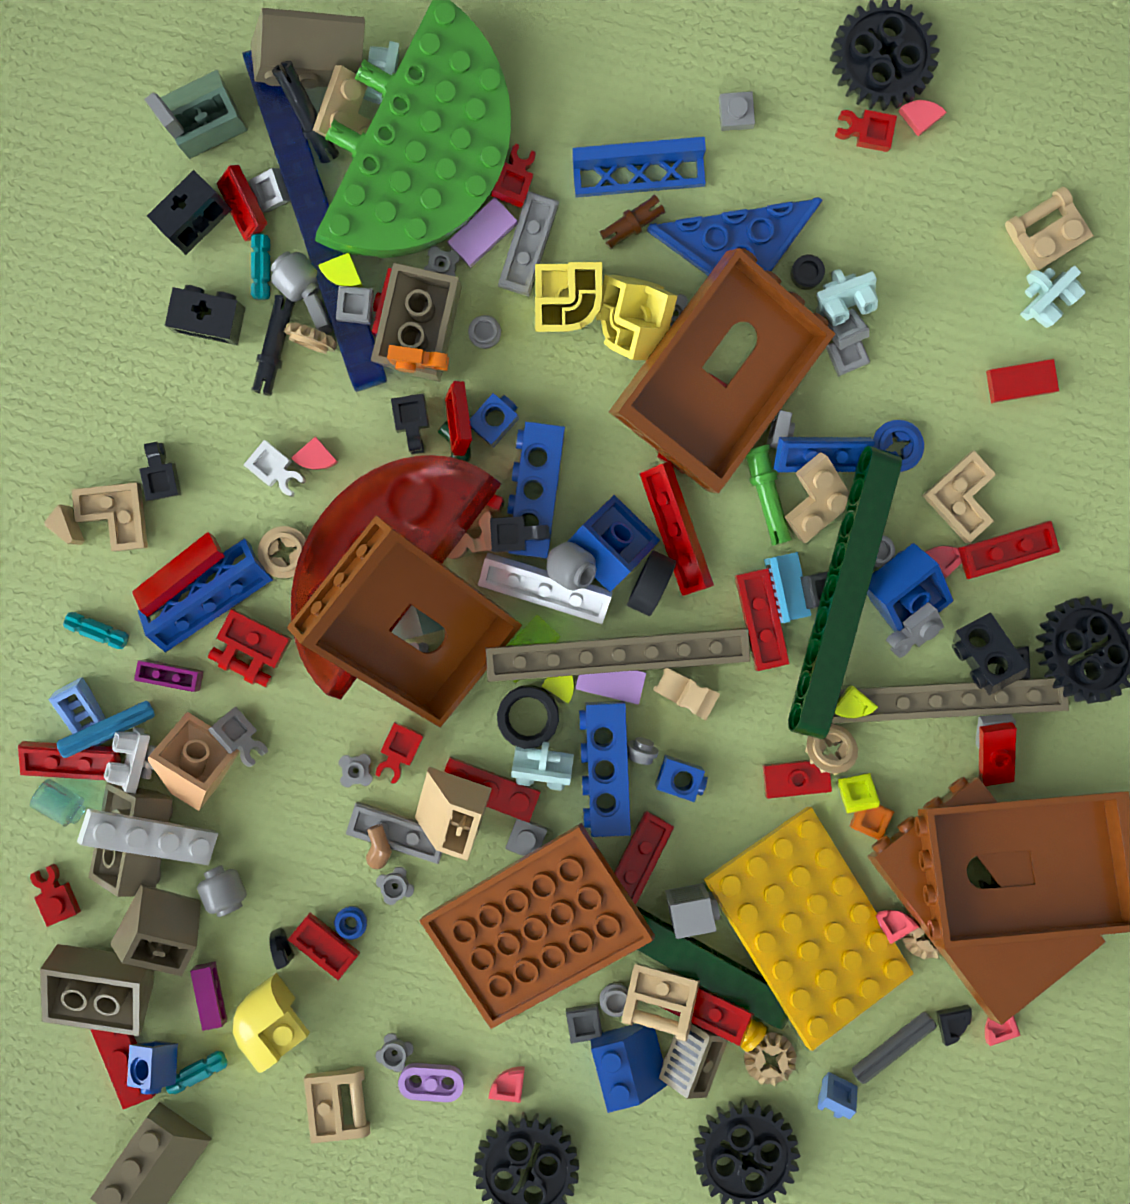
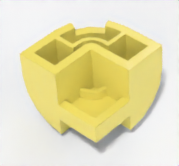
M602 262L535 264V332L574 331L582 329L594 320L600 310L602 301Z
M605 275L602 285L601 306L596 315V320H601L602 331L606 338L604 344L611 350L631 360H647L671 327L670 324L677 295L664 290V286L649 281L625 276Z
M277 973L245 997L237 1007L233 1018V1035L237 1045L258 1073L277 1063L281 1056L307 1038L310 1033L290 1007L296 998Z

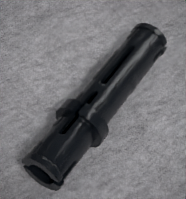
M292 61L282 62L281 64L288 77L286 78L279 65L273 68L272 73L279 82L302 125V134L311 141L320 162L329 163L331 161L325 148L331 154L333 160L338 157L339 151L333 142L325 140L323 135L313 131L318 113L304 89Z
M282 295L274 296L275 300L262 352L257 354L256 362L259 364L253 387H251V391L260 394L263 381H265L263 395L272 396L277 370L282 367L283 361L280 358L286 338L284 330L287 323L290 322L293 307L296 303L286 298L284 309L281 310L284 296Z

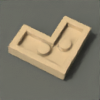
M335 65L313 131L326 137L328 129L332 127L331 123L336 119L339 123L360 135L363 132H367L372 121L358 114L367 85L355 80L356 73L342 65Z
M971 451L922 496L966 544L971 543L994 522L972 496L996 474L975 451Z
M822 452L795 473L809 494V497L785 516L790 527L803 543H807L845 511L849 497L848 489L828 456Z
M141 483L72 490L75 522L84 523L108 520L111 551L148 548Z

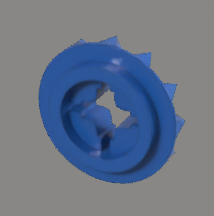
M892 420L876 430L873 437L875 448L881 450L889 448L893 444L892 438H896L897 442L909 441V444L901 449L902 466L900 472L913 468L921 460L924 452V439L915 425L904 420Z

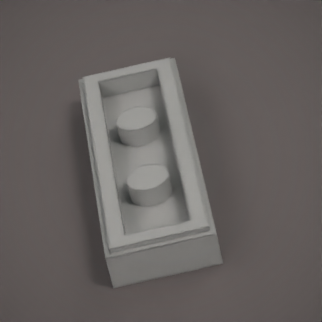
M528 191L498 287L528 297L530 296L535 281V264H540L558 210L559 201Z
M361 802L355 803L346 835L371 842L367 829L374 825L382 824L391 849L439 864L442 852L434 848L416 820Z

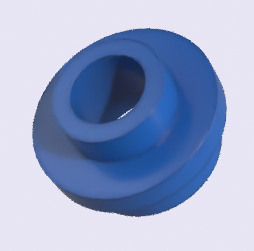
M345 907L335 917V930L344 939H357L362 936L367 928V917L358 907ZM346 918H355L357 926H348Z

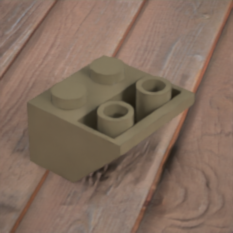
M141 884L110 943L121 963L182 976L197 947L201 902L196 898Z

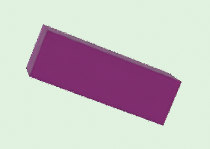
M143 659L137 662L134 681L197 692L200 691L204 671Z
M216 961L195 965L190 970L202 1031L223 1027L227 1022V1015Z

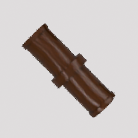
M656 195L651 196L650 199L632 211L627 209L623 212V217L604 230L599 231L603 240L616 233L613 238L605 242L610 250L632 234H640L642 227L666 213L663 205H660L653 211H649L651 207L660 202Z

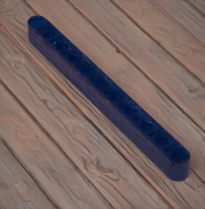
M251 50L242 52L311 264L317 270L316 279L355 392H359L386 383L387 377L383 366L371 361L375 341L369 324L339 322L336 320L339 285L328 280L318 266L346 253L331 249L315 241L316 232L330 205L308 139L301 132L302 125L281 86H270L264 82H255Z

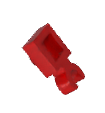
M865 109L862 117L858 118L850 110L840 112L838 120L846 121L849 124V128H837L835 132L836 138L845 140L855 136L858 137L857 147L888 152L891 149L897 115Z
M515 144L509 155L510 164L504 163L491 196L522 208L534 175L526 170L531 168L536 153L531 150L528 159H521L517 155L519 145Z
M395 721L380 751L387 755L388 758L378 765L375 775L381 776L384 768L389 767L394 771L391 783L395 784L402 775L401 763L408 766L411 765L425 735Z
M56 864L46 867V871L49 874L48 880L41 876L39 870L30 874L32 884L40 888L42 892L35 896L34 899L46 927L81 912L69 882L62 885L59 884L60 871Z

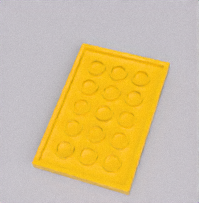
M812 807L804 808L703 879L805 1046L811 1051L914 974L895 942L890 944L879 926L875 909Z

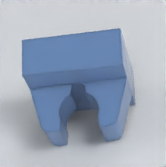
M828 1072L822 1079V1087L818 1096V1109L822 1111L824 1108H828L834 1111V1117L836 1118L844 1116L851 1119L857 1109L858 1086Z

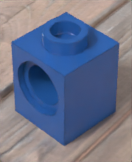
M492 393L470 418L471 429L494 448L519 420L518 414L515 412L518 407L504 394L499 398ZM495 410L501 411L505 415L503 423L499 426H490L487 423L488 414Z
M665 754L655 787L659 791L695 802L697 795H703L708 777L704 776L705 770L701 766ZM681 771H687L691 774V781L685 787H678L674 784L676 774Z
M154 1040L129 1045L127 1086L140 1088L141 1094L161 1093L162 1087L176 1085L178 1043Z

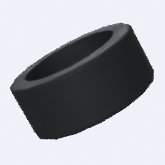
M653 550L636 581L627 606L647 616H651L668 585L677 561Z
M534 685L519 686L511 690L501 701L497 712L498 727L503 737L512 745L523 749L537 748L542 745L543 741L548 742L555 734L559 723L558 706L553 696L545 689ZM528 697L539 700L545 706L548 716L546 726L542 731L531 736L519 734L512 728L509 722V712L513 704L522 698Z

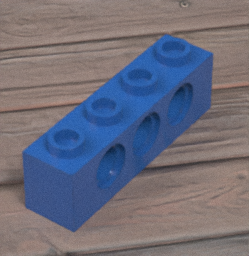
M525 421V429H518L516 449H521L522 451L520 462H514L512 481L517 482L516 495L510 494L507 514H513V517L525 516L527 514L535 515L539 520V525L549 526L551 540L565 427ZM535 450H542L547 455L546 463L540 467L531 465L528 460L529 455ZM531 482H537L543 487L542 495L535 500L527 498L524 494L525 487ZM527 540V551H510L508 553L547 559L550 540Z
M585 702L586 710H579L580 730H586L587 743H581V763H588V775L582 776L583 795H589L590 808H583L584 827L591 828V837L631 836L625 702ZM601 727H606L613 733L612 739L606 744H600L594 739L595 731ZM602 760L610 761L614 765L613 772L608 776H600L595 771L596 765ZM604 793H609L615 797V803L607 809L601 808L597 804V798Z

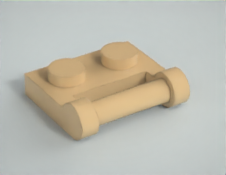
M1066 187L1057 189L1048 200L1020 217L1014 216L1005 223L1009 236L1031 271L1041 270L1094 236L1075 207L1072 195ZM1056 209L1060 211L1063 216L1062 218L1030 238L1026 233L1027 227Z
M634 964L622 1015V1023L631 1026L636 1023L674 1034L676 1039L686 1042L691 1029V1020L700 981L641 964ZM638 1000L681 1012L680 1019L675 1021L637 1010Z
M354 1066L346 1070L309 1073L305 1075L304 1085L311 1143L358 1139L371 1134L370 1122L366 1121L362 1080L365 1079L364 1067ZM341 1084H349L353 1124L349 1125L344 1124Z

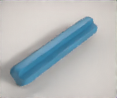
M144 701L57 742V749L63 758H68L113 737L115 732H124L154 718L155 712L148 701Z

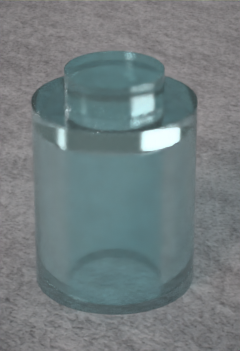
M46 779L38 787L29 805L34 810L64 827L70 823L76 824L86 809L83 806V797L51 779Z

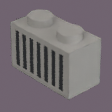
M703 883L665 890L676 939L716 932L715 920H720L717 900L714 899L711 892H707Z

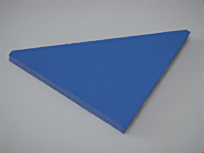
M817 197L807 201L794 203L792 201L767 205V207L735 210L723 212L719 215L691 217L662 224L654 223L648 226L647 232L707 276H709L726 251L736 248H744L750 251L757 258L756 263L763 270L772 271L823 200Z

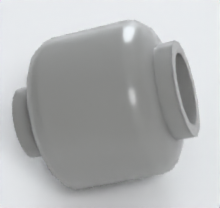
M287 251L281 254L272 264V283L290 301L297 302L319 292L320 271L304 254Z
M569 541L554 547L548 554L547 574L553 581L567 590L575 591L587 587L596 575L594 556L576 543Z
M220 865L203 873L206 879L198 884L197 890L208 913H216L218 917H222L243 906L241 901L246 898L247 893L237 870H224L223 865Z

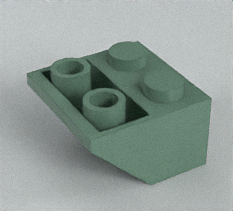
M218 70L160 97L184 128V133L177 137L175 141L189 159L247 131Z

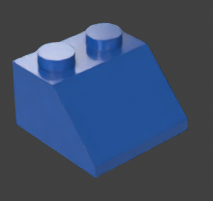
M613 495L568 541L576 543L594 556L596 565L595 578L611 592L656 546L660 539Z
M915 543L897 553L892 560L878 571L873 572L867 592L871 603L894 632L905 628L903 622L929 602L939 613L954 601L939 564Z
M633 1024L632 1026L629 1025L602 1032L601 1037L590 1039L591 1051L608 1113L640 1105L667 1086L666 1083L659 1079L663 1067V1057L655 1029L640 1024Z

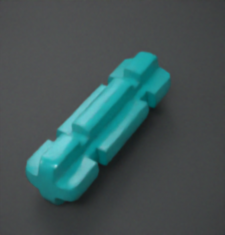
M253 234L251 237V248L254 250V252H251V279H253L254 283H251V296L257 300H266L270 298V286L267 284L270 281V255L268 253L270 251V238L266 234Z
M69 612L63 622L65 629L73 632L79 631L80 635L103 644L108 642V646L115 649H123L129 638L126 632L118 629L113 630L111 626L91 618H85L76 612Z
M215 1051L208 1055L207 1059L204 1060L202 1058L180 1070L179 1074L176 1073V1085L167 1086V1092L169 1094H178L185 1090L186 1086L191 1087L208 1078L214 1071L217 1073L225 1069L228 1062L224 1052Z

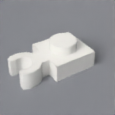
M263 440L244 464L246 468L268 486L272 487L278 481L281 491L291 497L295 493L289 489L288 482L293 478H296L297 481L303 484L306 482L304 476L300 473L287 470L292 461L266 440Z

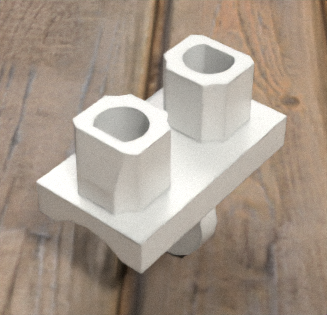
M134 727L133 732H115L112 750L114 752L126 753L127 755L124 764L108 762L104 778L109 783L121 786L126 793L136 794L140 777L150 779L154 769L149 763L148 757L157 746H148L150 735L144 733V728Z

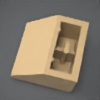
M429 767L415 819L437 851L468 861L492 788Z

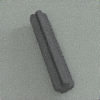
M922 1012L852 1068L853 1074L860 1083L866 1084L935 1030L937 1027L936 1023L928 1013Z

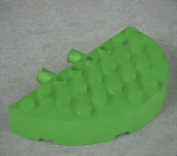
M432 0L396 74L393 72L390 75L369 63L366 59L361 63L362 67H359L355 80L381 93L383 100L366 133L363 132L360 135L339 123L336 119L331 123L332 127L328 129L325 140L331 141L352 153L353 160L316 232V242L331 249L356 256L390 258L421 252L445 241L467 224L481 208L498 181L507 156L511 133V108L505 77L494 51L480 29L466 13L450 0Z

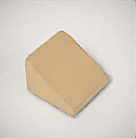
M59 504L45 520V526L67 544L82 545L84 538L79 524L75 522L72 507Z

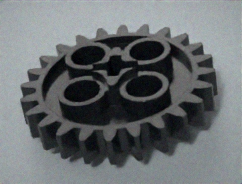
M870 0L866 11L860 5L857 6L854 16L848 14L843 22L844 25L838 27L836 32L838 38H834L831 44V48L836 51L832 52L830 61L837 63L832 70V74H842L837 86L840 87L846 84L849 86L846 97L854 93L858 94L857 105L862 103L864 99L869 100L868 106L870 110H872L876 102H880L882 111H885L890 101H892L894 107L898 109L903 103V99L909 103L915 98V93L921 95L926 88L925 84H929L934 77L931 72L936 69L938 62L933 59L936 58L940 49L931 46L935 43L938 36L927 34L933 25L931 22L923 25L920 23L924 15L923 12L918 13L916 16L911 15L912 4L907 6L905 10L900 9V0H896L893 7H889L887 0H882L879 8H877L874 1ZM884 28L892 29L896 36L887 35L884 32ZM855 46H864L868 53L862 54L858 52ZM900 56L909 57L913 64L908 65L904 63ZM872 74H882L885 82L875 80Z
M1089 596L1079 599L1077 597L1072 598L1064 603L1055 605L1054 611L1046 613L1048 621L1042 622L1039 625L1046 633L1036 635V638L1044 643L1043 647L1036 649V652L1045 656V659L1038 662L1040 666H1048L1049 668L1044 677L1054 676L1056 680L1052 687L1054 689L1064 687L1063 696L1069 697L1074 695L1075 702L1086 701L1087 704L1109 701L1111 697L1121 696V689L1130 688V683L1127 680L1130 678V634L1127 632L1130 628V622L1121 623L1120 620L1123 612L1112 614V603L1102 606L1101 598L1090 600ZM1108 636L1106 642L1090 649L1093 643L1100 642ZM1086 651L1083 657L1076 658L1068 664L1070 658Z
M745 1099L741 1100L740 1108H735L733 1102L729 1101V1111L724 1112L719 1106L716 1107L718 1117L715 1119L707 1114L706 1119L709 1127L699 1125V1133L703 1138H694L695 1147L699 1150L693 1151L694 1161L698 1162L695 1164V1170L697 1175H701L702 1187L709 1186L708 1190L711 1197L720 1193L721 1204H725L729 1199H732V1204H740V1202L752 1204L754 1201H757L758 1204H764V1199L767 1197L770 1201L776 1203L774 1195L776 1191L784 1195L787 1194L783 1183L794 1184L795 1182L789 1171H799L798 1164L794 1160L800 1158L799 1150L795 1147L798 1141L796 1136L791 1134L793 1129L790 1123H784V1117L781 1112L773 1116V1109L769 1104L761 1111L758 1100H755L752 1108H748ZM738 1128H744L747 1130L746 1133L740 1137L732 1135V1133ZM722 1140H725V1141L729 1142L730 1145H729V1144H726V1143H720V1142H721ZM775 1144L773 1150L769 1152L761 1151L764 1145ZM722 1157L731 1158V1161L726 1165L717 1164V1161ZM763 1165L772 1166V1167H771L770 1169H768V1168L764 1167ZM756 1172L760 1174L755 1180L746 1179L751 1173Z
M522 1112L521 1121L516 1122L511 1114L509 1115L507 1126L500 1120L497 1121V1133L491 1129L486 1131L487 1141H479L478 1149L481 1152L475 1153L474 1162L478 1165L474 1166L473 1176L479 1177L476 1180V1189H484L481 1197L482 1201L492 1199L491 1204H567L565 1195L574 1196V1186L572 1184H577L579 1181L578 1173L575 1172L579 1170V1160L574 1159L577 1156V1148L569 1147L571 1144L570 1135L561 1137L563 1133L562 1125L552 1129L550 1117L542 1124L539 1123V1113L534 1115L532 1121H528L526 1113ZM523 1142L527 1147L523 1150H516L512 1147V1144ZM540 1143L541 1145L533 1155L532 1167L529 1166L526 1169L518 1192L513 1193L512 1191L520 1180L521 1169L526 1168L535 1144ZM549 1156L553 1157L556 1162L547 1165L541 1162V1159ZM507 1171L512 1174V1177L502 1179L497 1173ZM530 1186H537L541 1191L533 1194L526 1189Z

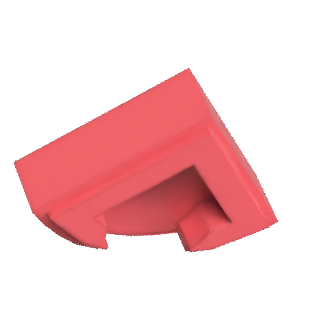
M927 100L909 102L898 111L918 137L947 113L938 104Z
M314 437L291 457L300 466L313 470L328 469L338 463L336 458L317 437Z
M938 546L925 551L926 554L939 564L944 578H947L962 563L958 548Z
M897 910L876 912L878 924L890 944L920 928L915 919L904 912Z
M1014 1016L1003 1025L990 1020L989 1017L987 1018L985 1039L989 1046L1021 1036Z
M512 1067L499 1074L491 1085L488 1099L520 1103L525 1067Z

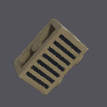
M691 1023L689 1037L686 1042L676 1039V1035H674L669 1051L664 1057L659 1079L687 1099L707 1098L728 1040Z

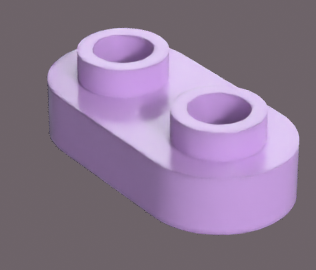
M411 1063L402 1070L398 1080V1087L401 1094L410 1100L452 1102L458 1099L463 1092L464 1076L460 1069L452 1065ZM418 1075L422 1081L414 1083L410 1077ZM445 1077H450L453 1079L454 1083L452 1085H446L443 1082V1079Z

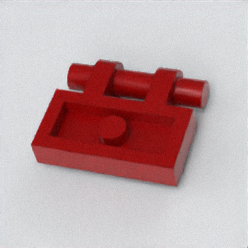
M231 609L216 639L226 643L227 646L224 652L213 647L208 658L218 663L219 668L225 671L230 669L244 676V681L252 685L257 683L267 688L272 680V676L262 672L264 664L277 668L292 638L235 609ZM238 650L253 657L250 665L236 658Z

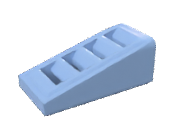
M83 677L56 690L48 699L72 734L106 719ZM75 694L77 699L69 702L67 697ZM83 705L85 710L75 714L73 710ZM89 716L92 718L93 721L81 726L80 721ZM114 736L111 737V738H109V739H107V740H104V741H102V742L96 744V746H99V745L105 743L106 741H108V740L114 738Z

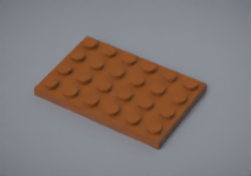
M582 823L428 912L419 920L490 1029L652 942L655 934Z

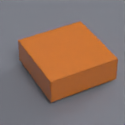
M880 804L877 808L857 811L849 826L879 840L884 836L894 811Z

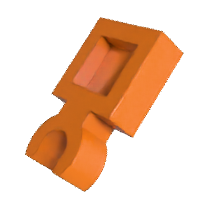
M389 345L387 359L391 364L396 365L395 369L398 371L415 373L416 368L448 371V354L426 352L423 349Z

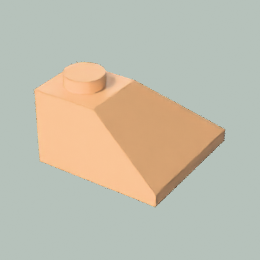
M187 712L149 755L148 761L172 795L199 811L218 788L240 751L236 749L229 754L208 731L211 726Z

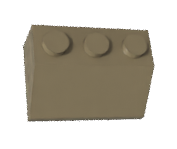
M261 8L251 41L255 82H264L270 86H280L272 70L279 65L287 78L288 75L281 64L285 61H292L293 67L303 87L306 89L317 86L328 87L335 65H342L357 74L362 63L365 30L364 17Z
M393 262L371 361L396 370V365L391 364L387 359L389 345L447 354L462 289L459 277ZM416 368L415 373L399 372L440 382L443 371L431 368Z
M106 782L101 811L169 822L173 814V799L158 791L138 787L136 794L126 793L121 786ZM94 847L88 878L117 897L135 896L141 884L156 888L161 877L160 864L162 858Z
M57 944L40 968L42 1022L140 1036L154 984V970L123 964L115 952Z
M158 1102L90 1199L97 1204H167L212 1138Z

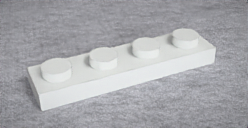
M489 552L485 557L478 583L480 587L603 624L613 591L609 592L605 588L592 584L575 591L567 590L553 581L547 574V570Z
M87 809L77 842L82 846L209 865L218 833L214 830Z

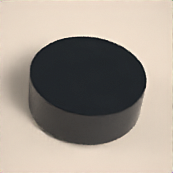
M811 254L799 257L791 268L792 282L800 289L809 290L815 288L825 275V267L821 259Z

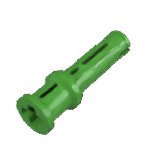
M770 444L751 449L745 458L751 474L749 482L752 484V487L756 486L771 538V545H777L778 543L781 544L792 540V536H790L775 483L779 475L777 471L773 470L768 452L771 447Z

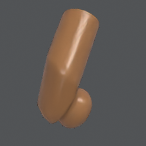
M377 824L367 829L372 845L366 856V861L373 869L383 868L392 853L383 825Z

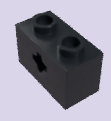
M193 170L147 217L176 247L187 255L232 209Z
M185 285L184 289L172 287L165 327L174 333L238 346L245 307L236 300L237 296L217 291L216 296L204 294V289L193 285ZM210 309L211 315H204L202 318V312H208Z

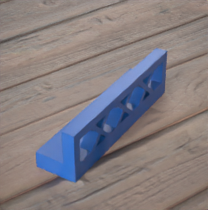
M705 137L572 148L575 198L705 187L703 159L706 151ZM696 161L697 178L684 179L676 172L681 163ZM671 163H675V164L672 166V168L668 165V164H671ZM650 165H659L667 172L661 181L654 182L643 173ZM636 166H642L640 170L636 168ZM626 167L635 176L628 184H619L611 175L617 168ZM602 169H610V170L606 173V172H604ZM594 170L602 177L595 187H581L580 171ZM672 176V177H673L674 179H676V180H668V179ZM638 179H640V180L642 181V183H635V182H636ZM606 181L610 184L607 186H603L606 183Z
M245 538L223 552L224 558L156 610L154 613L163 609L159 617L151 621L150 616L147 617L140 610H137L145 636L165 653L273 580L271 575L266 572L262 564L257 560L251 544ZM243 553L245 554L246 558L232 565L235 558ZM217 572L212 581L205 583L210 575ZM189 590L187 598L178 602L181 595Z

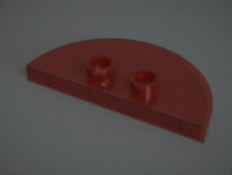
M437 455L402 458L379 466L359 477L329 504L313 526L304 543L293 577L291 621L376 515L443 564L502 483L484 470L466 461ZM411 604L408 605V607L397 619V621L393 624V626L389 629V631H393V629L396 627V625L399 623V621L411 607ZM294 637L300 658L314 682L326 695L341 700L357 678L301 645Z

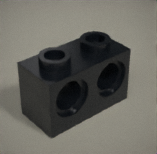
M991 612L955 631L952 648L960 661L966 660L972 669L970 674L978 688H984L988 695L1025 676L1028 665ZM980 637L986 642V645L976 647L970 643L969 639ZM998 664L1004 668L1005 673L995 675L989 671L988 665Z

